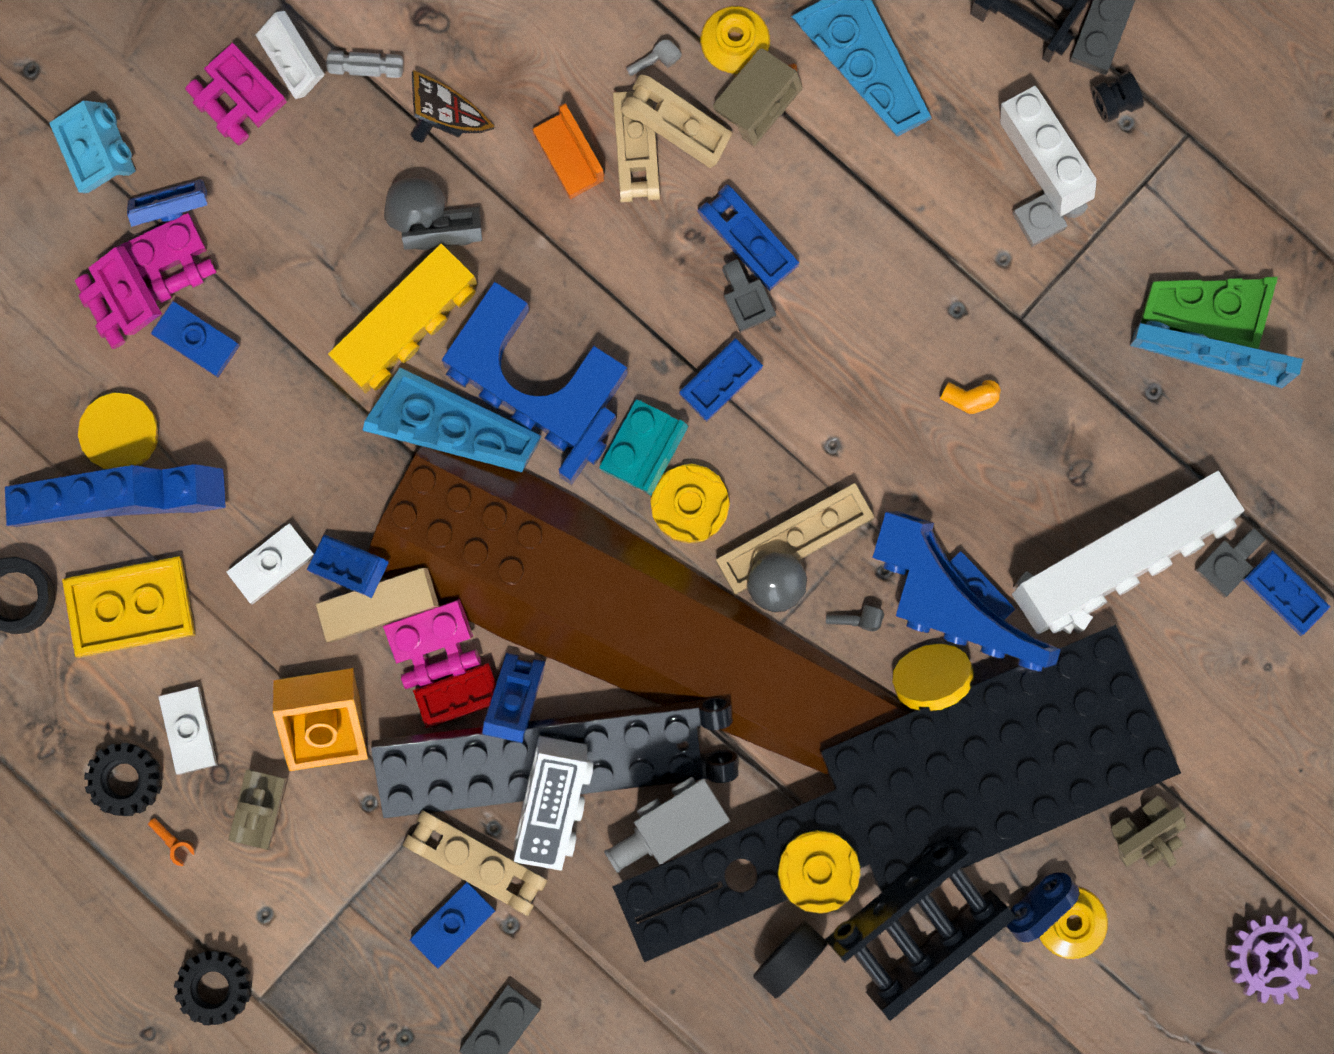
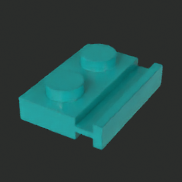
M636 399L599 469L603 473L652 495L689 426L684 421L677 420L669 414Z

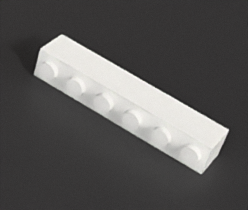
M1216 471L1021 583L1012 593V596L1037 635L1049 628L1055 634L1073 623L1074 620L1071 616L1083 609L1086 615L1090 614L1107 603L1105 596L1116 590L1120 596L1140 583L1137 577L1149 571L1153 577L1173 564L1170 560L1173 556L1181 552L1185 558L1205 546L1202 541L1204 538L1211 534H1214L1217 539L1226 535L1237 527L1234 520L1245 510L1220 472Z

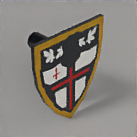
M415 70L412 71L414 117L419 119L410 133L415 141L423 143L433 127L458 138L462 133H483L494 129L495 126L462 95L431 77Z

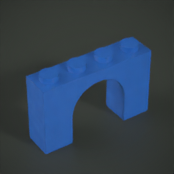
M494 282L442 358L445 368L448 369L445 375L464 388L470 383L481 390L478 396L494 408L498 409L501 404L514 412L511 418L526 429L532 430L534 426L547 433L544 439L560 451L564 452L567 447L572 450L600 409L606 408L627 377V367L593 346L573 378L561 390L547 396H530L519 392L503 376L502 356L508 342L530 310L527 302Z

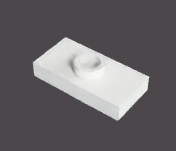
M275 12L258 31L256 37L294 98H302L321 80L324 73L286 12Z
M289 523L226 573L247 600L254 604L312 559L314 553Z
M194 687L158 696L176 775L217 766L200 688Z

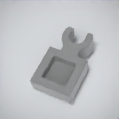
M1046 194L1014 210L1013 216L1030 246L1034 247L1065 230L1068 225L1064 217L1077 218L1084 214L1088 205L1085 203L1060 217Z

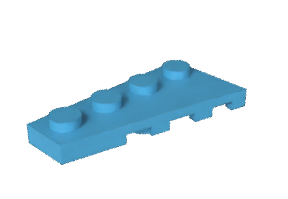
M821 0L792 15L797 25L896 137L932 119L872 0Z
M1147 321L1146 324L1140 323L1134 330L1130 344L1132 347L1282 389L1300 374L1303 363L1301 358L1214 340L1195 332L1183 333L1170 330L1168 325L1155 321Z
M402 368L398 369L364 421L362 430L523 472L538 447L541 435Z

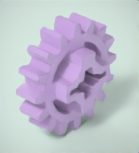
M1262 915L1261 926L1255 920L1246 921L1249 932L1236 930L1234 934L1240 940L1239 945H1228V950L1236 953V959L1228 961L1227 966L1237 968L1239 972L1232 978V981L1234 983L1245 982L1246 985L1242 993L1247 996L1258 991L1257 1001L1261 1003H1266L1269 996L1272 995L1275 1004H1283V994L1285 993L1290 999H1298L1299 996L1296 990L1298 986L1305 989L1311 987L1310 983L1305 979L1306 974H1317L1318 972L1316 968L1309 966V960L1319 957L1318 952L1307 950L1306 946L1313 941L1312 936L1300 937L1299 934L1303 926L1299 923H1295L1290 928H1287L1288 918L1284 916H1279L1275 925L1270 915ZM1267 932L1281 933L1279 937L1276 936L1272 942L1268 943L1258 938V936ZM1295 948L1298 954V966H1295L1293 962L1292 951ZM1247 952L1252 955L1253 968L1250 971L1247 966ZM1267 952H1278L1276 955V960L1279 962L1278 967H1267L1269 964V959L1265 956ZM1273 977H1281L1287 981L1285 984L1277 987L1264 986Z

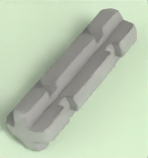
M330 51L327 55V70L331 74H344L345 71H348L349 75L381 77V73H384L386 77L400 78L404 70V61L401 55L387 54L386 57H382L379 53L350 52L349 55H345L344 51Z

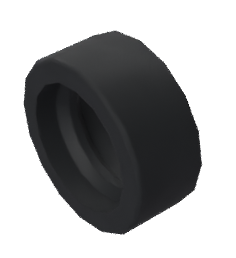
M19 557L0 558V578L8 573L19 572L26 574L34 581L37 587L38 599L32 611L22 618L9 619L0 615V631L14 635L29 633L42 626L51 615L55 603L54 584L48 573L36 563Z
M804 921L763 962L754 973L753 978L777 999L813 964L828 946V943L807 921Z

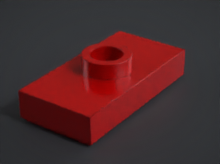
M488 663L468 670L465 674L452 676L413 690L426 729L489 707L496 687V681Z

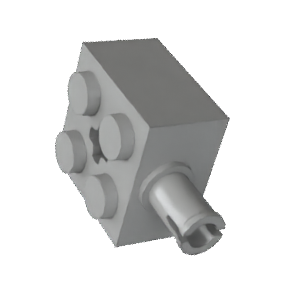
M693 777L672 789L675 797L661 805L657 798L637 811L640 819L634 822L636 825L633 829L635 833L604 851L617 873L646 854H649L650 857L654 855L658 863L662 865L729 823V818L704 779L696 783Z

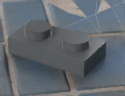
M1093 0L1070 62L1106 75L1135 0Z
M480 207L444 210L443 216L432 221L429 228H425L419 222L412 224L407 233L402 232L404 250H427L440 244L443 246L453 244L464 246L472 242L483 241Z
M507 985L459 1052L462 1054H508L541 1009L513 987Z

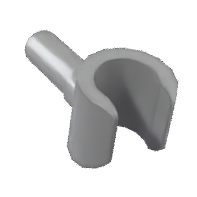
M662 40L654 47L652 53L628 66L626 69L629 75L632 76L655 64L658 60L669 68L681 58L682 54L671 41Z

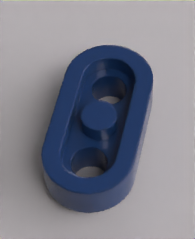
M1056 872L1044 877L1036 887L1011 908V912L1016 918L1007 925L1008 930L1020 942H1031L1038 939L1075 905L1079 897L1078 886L1068 874L1063 872Z

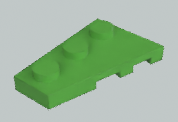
M1278 277L1249 280L1233 278L1223 281H1154L1150 285L1141 322H1160L1168 325L1170 330L1183 333L1195 332L1205 335L1210 339L1259 349Z

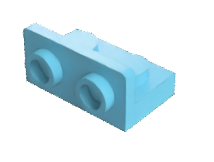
M83 100L49 123L79 193H89L116 175L130 176L136 171L131 160V151L123 142L116 126L115 114L106 103Z

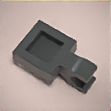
M738 259L723 265L722 271L733 292L724 295L723 298L740 333L776 317L775 310L760 279L749 284Z
M1253 528L1234 548L1226 541H1223L1195 571L1225 598L1254 569L1246 559L1266 539Z

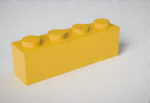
M440 244L328 353L329 357L365 394L371 388L375 391L380 389L390 379L392 374L389 371L399 361L405 363L416 354L420 348L417 343L427 333L431 336L436 334L446 324L448 320L446 315L456 305L461 308L472 299L476 293L473 289L477 285L475 276L449 250Z

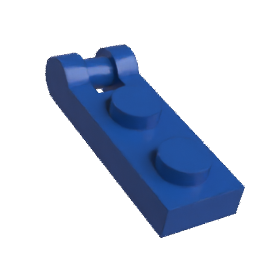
M726 184L717 192L719 196L710 204L705 202L697 209V212L751 272L760 279L761 283L771 291L799 266V261L743 199ZM730 208L736 215L726 222L720 215Z
M506 653L484 721L482 734L523 743L537 693L542 683L546 661L534 659L533 662L519 660V655Z

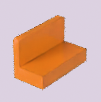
M566 103L558 106L559 115L533 128L532 132L568 197L572 199L604 182V174L590 145Z

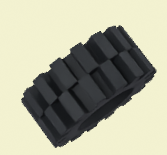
M129 743L107 745L108 748L100 749L96 752L97 757L94 760L90 759L87 765L90 766L89 772H85L84 779L88 780V786H85L86 793L91 795L92 799L90 800L94 805L99 806L100 810L105 813L117 816H133V814L146 811L145 808L148 805L152 806L154 804L156 794L161 792L162 787H159V782L163 780L162 773L158 770L160 766L158 761L152 757L153 754L140 746ZM129 764L138 773V785L132 793L120 796L111 789L109 776L116 766Z
M208 951L191 957L186 961L187 964L180 968L177 973L179 978L174 983V988H177V995L174 996L176 1002H179L181 1005V1012L189 1015L191 1021L195 1023L200 1022L203 1023L202 1025L207 1026L219 1025L233 1020L238 1014L243 1012L246 1002H249L251 997L249 990L252 988V980L249 981L247 974L250 973L247 967H243L242 961L238 957H233L230 955L231 953L225 951ZM208 972H218L228 982L227 996L218 1004L205 1002L198 992L199 981Z

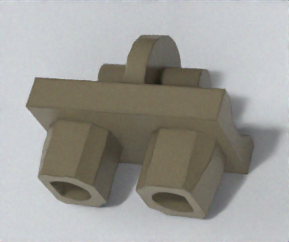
M246 769L228 841L266 850L270 849L287 779Z
M1157 796L1142 808L1143 814L1151 823L1149 826L1139 832L1128 817L1111 828L1112 835L1118 846L1119 858L1126 868L1142 857L1148 867L1161 860L1169 869L1177 864L1172 853L1183 846L1177 834L1186 829V824L1183 820L1186 816L1179 806L1172 809L1166 801Z

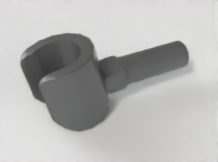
M864 605L861 617L827 614L826 624L852 625L875 632L881 627L884 613L881 609Z

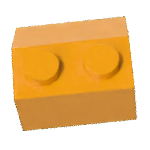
M353 668L273 680V714L289 771L368 759L361 701Z

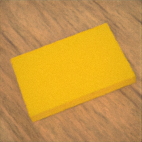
M180 556L62 579L76 658L195 636L183 561Z

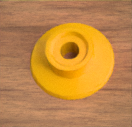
M728 6L719 9L706 20L701 31L700 42L704 56L715 68L727 73H740L759 49H764L768 52L770 34L765 21L756 12L742 6ZM733 32H738L742 35V39L732 41L728 36Z
M1078 887L1079 897L1075 905L1039 937L1042 944L1051 953L1065 959H1079L1092 954L1103 943L1108 930V917L1104 905L1095 894L1082 887ZM1076 915L1080 920V925L1076 930L1072 931L1067 927L1066 922L1069 916Z

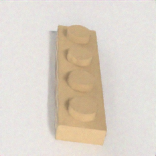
M854 483L716 559V563L733 594L736 596L747 590L746 586L749 581L750 570L759 558L772 552L791 554L799 561L874 520L875 517L857 485Z

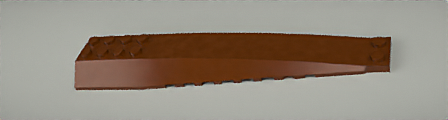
M422 446L414 456L379 521L368 553L389 562L383 577L392 579L421 568H428L439 606L460 599L469 622L506 641L589 674L656 704L666 705L699 701L710 697H725L731 702L733 722L730 726L720 729L721 731L828 776L829 773L819 753L820 751L915 711L578 498L525 471L519 472Z

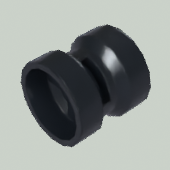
M1127 71L1118 75L1112 83L1102 82L1091 88L1094 105L1101 119L1106 123L1117 119L1121 112L1126 110L1134 112L1144 106L1141 89L1131 72Z

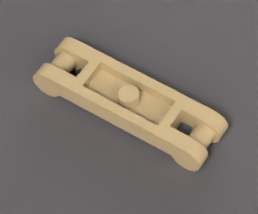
M423 810L416 819L419 824L412 836L407 835L402 844L404 847L529 916L534 907L531 902L538 890L543 891L548 882L547 879ZM433 830L443 835L437 849L426 844ZM514 876L524 881L517 895L507 890Z

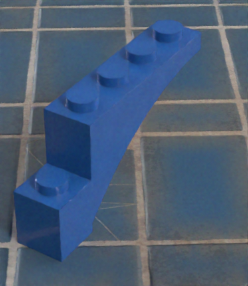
M197 464L163 470L129 465L6 486V525L21 527L98 517L197 513L226 508L224 471L222 468Z
M900 511L885 513L872 558L883 561V568L891 572L905 575L907 570H909L896 613L897 617L908 620L907 627L929 633L930 628L944 633L943 639L959 645H966L967 641L982 646L980 650L982 653L993 657L1004 658L1005 654L1019 658L1018 665L1035 671H1042L1043 667L1057 664L1061 649L1035 639L1014 627L992 611L969 589L951 566L932 531L933 522Z

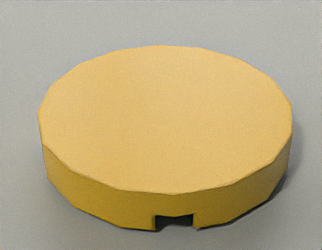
M111 393L97 398L87 406L79 421L78 438L81 449L89 460L105 470L129 465L141 466L150 459L157 446L158 424L154 413L142 400L130 394Z
M695 464L681 465L664 473L653 491L650 501L652 516L660 531L672 540L686 544L704 542L717 534L726 522L730 506L728 492L721 478L707 467Z
M945 644L925 645L909 652L899 660L893 670L892 683L900 702L911 709L920 710V706L929 707L930 711L954 705L966 696L971 688L970 682L973 679L974 672L966 653L957 647Z
M816 830L800 834L788 843L780 856L777 874L780 887L790 902L804 911L825 913L837 910L853 896L859 883L860 866L857 854L847 841L834 833Z

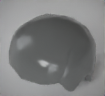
M418 177L403 178L396 181L388 189L384 219L389 227L403 233H407L411 225L418 222L422 223L425 228H429L432 221L443 216L446 198L441 188L431 180Z
M772 552L759 558L752 567L746 587L754 602L761 608L771 612H785L796 606L805 595L807 575L802 564L793 555Z

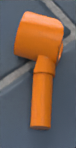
M153 818L148 823L171 849L170 859L177 866L185 865L175 854L176 848L180 846L188 848L195 855V848L191 842L187 840L179 841L156 818Z

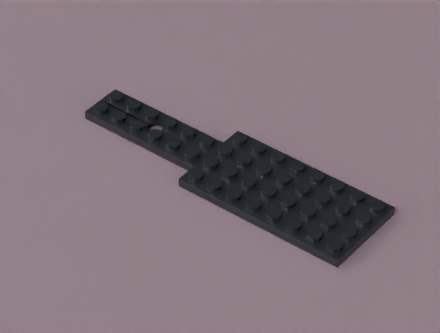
M1116 624L1059 648L1061 651L1056 665L1043 667L1042 671L1027 669L1019 665L971 686L967 695L954 705L930 711L929 707H922L920 710H915L820 751L819 753L835 790L613 885L612 888L644 963L789 900L780 887L777 871L779 859L789 842L800 834L818 830L834 833L847 841L857 854L860 869L867 865L869 866L881 894L925 858L936 845L943 843L950 836L972 856L973 859L962 867L966 868L1181 774ZM738 859H745L751 862L757 872L755 884L749 890L743 892L732 890L725 880V871L728 865ZM721 881L723 887L718 888L717 882Z

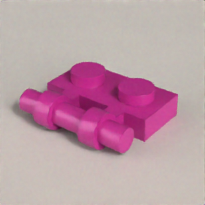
M234 43L230 44L204 68L205 72L213 80L209 85L204 88L195 79L185 88L194 99L193 104L200 112L206 111L217 123L216 129L224 137L229 136L238 146L243 144L249 137V134L240 126L247 117L259 128L287 103L285 97ZM224 92L237 105L229 113L217 101Z
M188 213L117 246H125L142 279H150L152 286L148 287L155 302L159 300L163 303L172 298L171 294L189 285H192L193 288L204 283V278L217 273L210 259L197 265L193 257L207 250ZM180 263L182 264L184 271L164 280L161 272Z
M125 246L113 248L88 268L95 279L94 283L88 274L81 275L75 279V283L81 292L78 296L85 308L89 307L97 321L95 325L96 330L101 338H106L111 349H116L125 343L119 331L121 328L125 335H135L162 314ZM104 298L106 299L109 307L112 310L111 313H109L106 305L103 302Z
M460 599L383 626L396 664L409 659L413 662L414 670L401 674V680L405 689L418 685L422 688L435 683L434 680L451 674L454 676L465 674L468 668L481 664L480 655L476 649L463 653L459 643L473 637ZM445 647L448 659L429 664L426 654Z

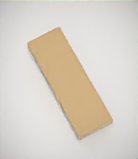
M421 568L380 582L372 598L353 591L316 604L326 642H334L439 607L429 570L428 568Z

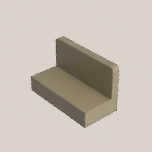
M759 49L716 100L713 107L717 113L737 126L743 140L755 147L803 87L797 71L766 50Z

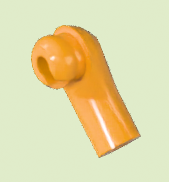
M985 380L982 382V385L968 391L948 382L940 400L967 414H976L992 408L999 401L1001 389L998 383L993 380Z

